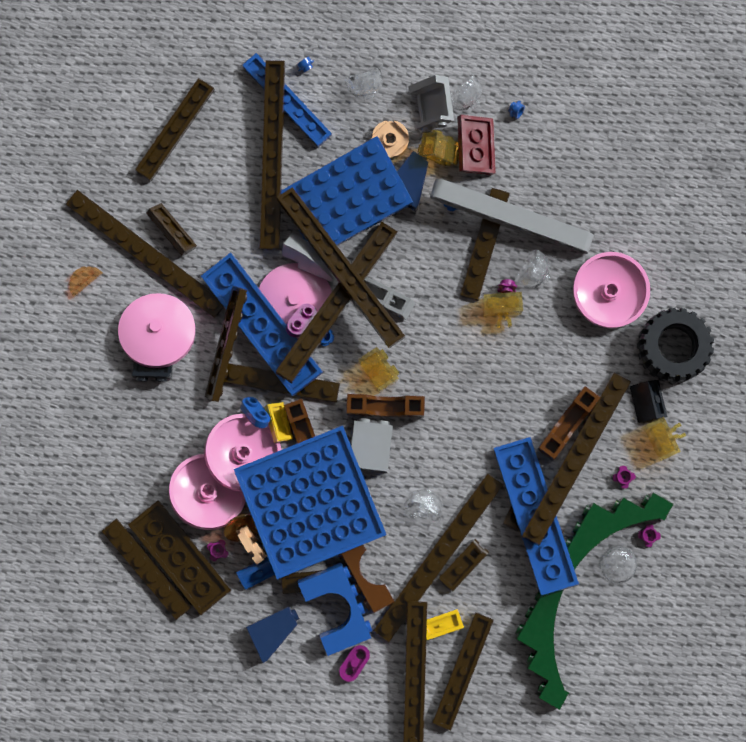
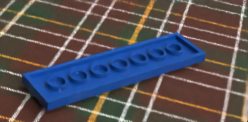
M230 252L201 275V277L226 310L232 286L247 290V300L243 304L242 319L238 326L276 374V370L298 338L291 337L287 333L285 321ZM310 357L292 384L279 375L277 377L290 394L294 396L320 376L323 371L315 360Z
M531 437L494 448L521 536L548 490ZM557 516L539 546L522 537L541 596L579 585Z

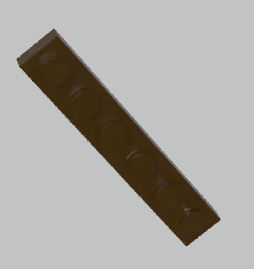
M200 78L197 79L136 167V172L152 182L214 92V87Z
M492 188L489 196L507 202L510 193ZM482 219L460 296L479 301L500 224Z
M232 286L204 396L215 402H219L223 394L224 379L228 375V363L233 355L232 347L237 339V328L242 319L243 304L247 300V290L237 286Z
M228 363V375L224 379L225 383L290 394L274 371ZM315 379L296 395L337 403L340 383Z
M117 518L102 530L103 534L176 620L191 608L190 604Z
M475 612L433 719V724L451 731L494 619Z

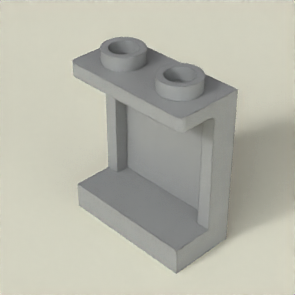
M434 75L408 86L409 94L417 95L421 123L414 126L415 130L422 131V133H431L433 129L444 128L448 123L454 121L448 77Z
M359 418V421H354L351 447L361 470L388 471L393 425H389L388 421L378 420V423H370V419Z

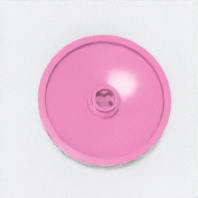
M604 252L591 257L581 266L574 279L573 298L579 312L589 322L603 328H620L634 322L644 312L650 298V283L645 270L636 260L622 253Z
M299 263L285 264L275 268L263 279L259 287L286 324L302 304H311L318 312L332 292L326 279L299 269Z
M159 293L148 294L133 301L123 312L118 325V336L124 352L137 364L149 368H164L179 362L190 351L196 333L194 319L188 307L173 296Z
M245 414L232 415L221 420L210 431L204 449L205 462L209 472L216 481L228 489L242 492L233 469L280 451L281 444L280 442L274 443L269 424L266 428H258L248 420Z
M204 454L195 455L183 461L174 471L169 485V500L176 515L186 524L202 530L219 529L232 523L239 516L246 502L243 492L228 489L214 479L208 470Z

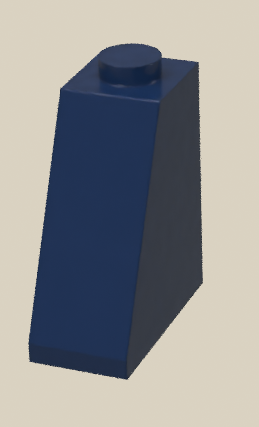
M413 151L397 172L414 202L408 207L417 212L429 162L425 155L420 152L417 154Z
M287 607L246 627L262 663L268 661L298 625L297 620L300 618L295 609L291 610L290 607Z

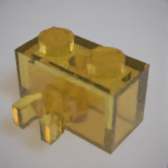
M439 130L423 133L422 141L418 145L417 151L420 152V156L441 166H456L458 164V142L453 137L445 136Z
M522 292L484 294L482 297L483 316H498L497 328H501L502 315L505 316L507 327L510 328L512 327V322L509 315L522 314L523 312Z
M376 347L359 358L358 362L380 393L399 380L397 377L399 372L394 365H389L387 362L389 358L383 349L379 350Z
M664 417L643 426L659 461L681 452L675 439H681L686 436L685 433L672 435L682 425L678 423L670 430Z

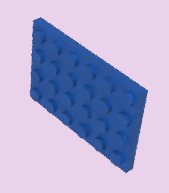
M378 136L281 190L282 194L293 187L337 246L414 203Z

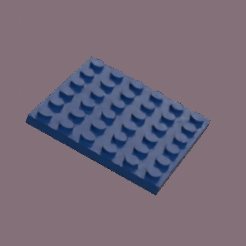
M343 426L233 469L277 579L387 535Z

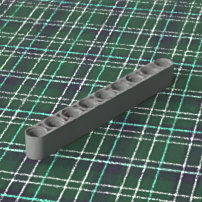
M443 179L435 180L430 194V198L439 203L576 252L577 250L582 251V254H588L594 237L590 232Z

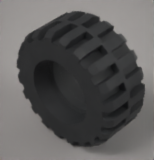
M669 308L654 315L643 326L638 336L637 349L640 352L638 357L639 360L642 359V366L650 371L649 374L651 376H657L663 382L682 383L700 374L710 363V357L714 353V348L712 347L714 337L710 336L712 331L710 326H705L704 323L706 321L703 318L699 319L696 317L697 313L693 311L689 313L685 308H680L679 310ZM667 329H680L691 339L693 350L691 356L686 361L673 363L662 356L658 347V339Z

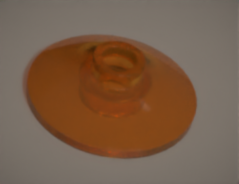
M242 514L232 518L224 527L225 537L230 541L239 542L240 539L236 531L246 526L254 534H257L258 530L252 515Z

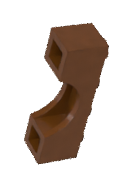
M584 386L537 450L553 461L601 397Z
M347 394V415L424 418L425 396L381 397L367 394Z
M299 399L285 404L284 407L297 443L315 437L303 400Z
M364 545L338 554L340 560L345 559L350 575L355 577L357 582L354 585L358 593L363 592L366 598L363 602L368 611L373 610L375 613L395 602L385 584H372L362 576L360 559L366 551Z

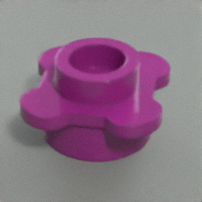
M504 279L498 284L499 288L497 291L503 295H512L516 293L517 285H515L513 280Z
M624 465L620 466L617 474L612 476L613 481L621 484L623 489L628 488L629 483L636 478L635 473L628 470Z
M647 524L646 528L637 534L638 538L645 542L646 547H652L653 543L661 538V534L654 529L652 524Z
M224 540L207 545L212 561L228 557L229 553L225 549L226 543Z

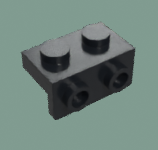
M133 362L131 376L140 382H147L148 378L155 379L156 382H167V379H172L173 365L164 368H149Z

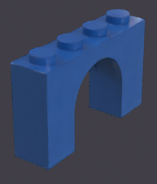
M342 563L298 580L305 602L327 593H336L343 596L350 605L348 618L343 624L320 634V639L327 656L370 639V632L373 631L369 620L365 621L362 614H365L362 603H357L355 596H358L354 584L350 586L348 578H351L347 566L343 568Z

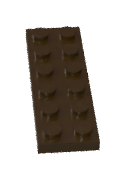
M159 500L128 524L200 615H203L232 591Z

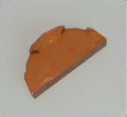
M91 266L77 269L72 274L69 283L72 296H77L103 272Z

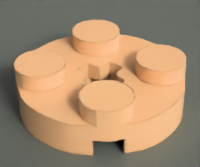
M383 121L374 128L372 138L379 137L390 159L399 157L406 151L409 135L403 124L398 121ZM386 136H394V143L388 144Z
M247 526L236 531L246 551L253 554V561L256 564L262 562L267 555L262 547H259L256 543L258 540L254 533Z

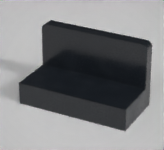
M659 380L646 381L630 386L638 423L667 417Z

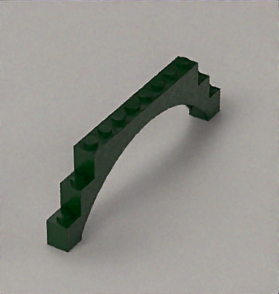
M653 492L650 495L646 494L641 502L642 508L625 498H621L620 501L616 499L611 508L613 513L595 503H591L590 506L586 505L581 514L584 516L581 523L577 521L572 529V532H574L572 539L568 538L565 542L574 570L594 547L615 532L643 521L658 519L661 522L665 521L673 503ZM538 590L534 597V600H536L534 607L530 606L524 616L527 619L524 624H519L515 634L517 635V640L536 650L534 654L531 652L526 660L528 666L526 668L547 679L545 683L541 682L537 689L539 695L537 697L560 710L569 692L563 687L556 664L554 625L557 608L564 590L541 596Z

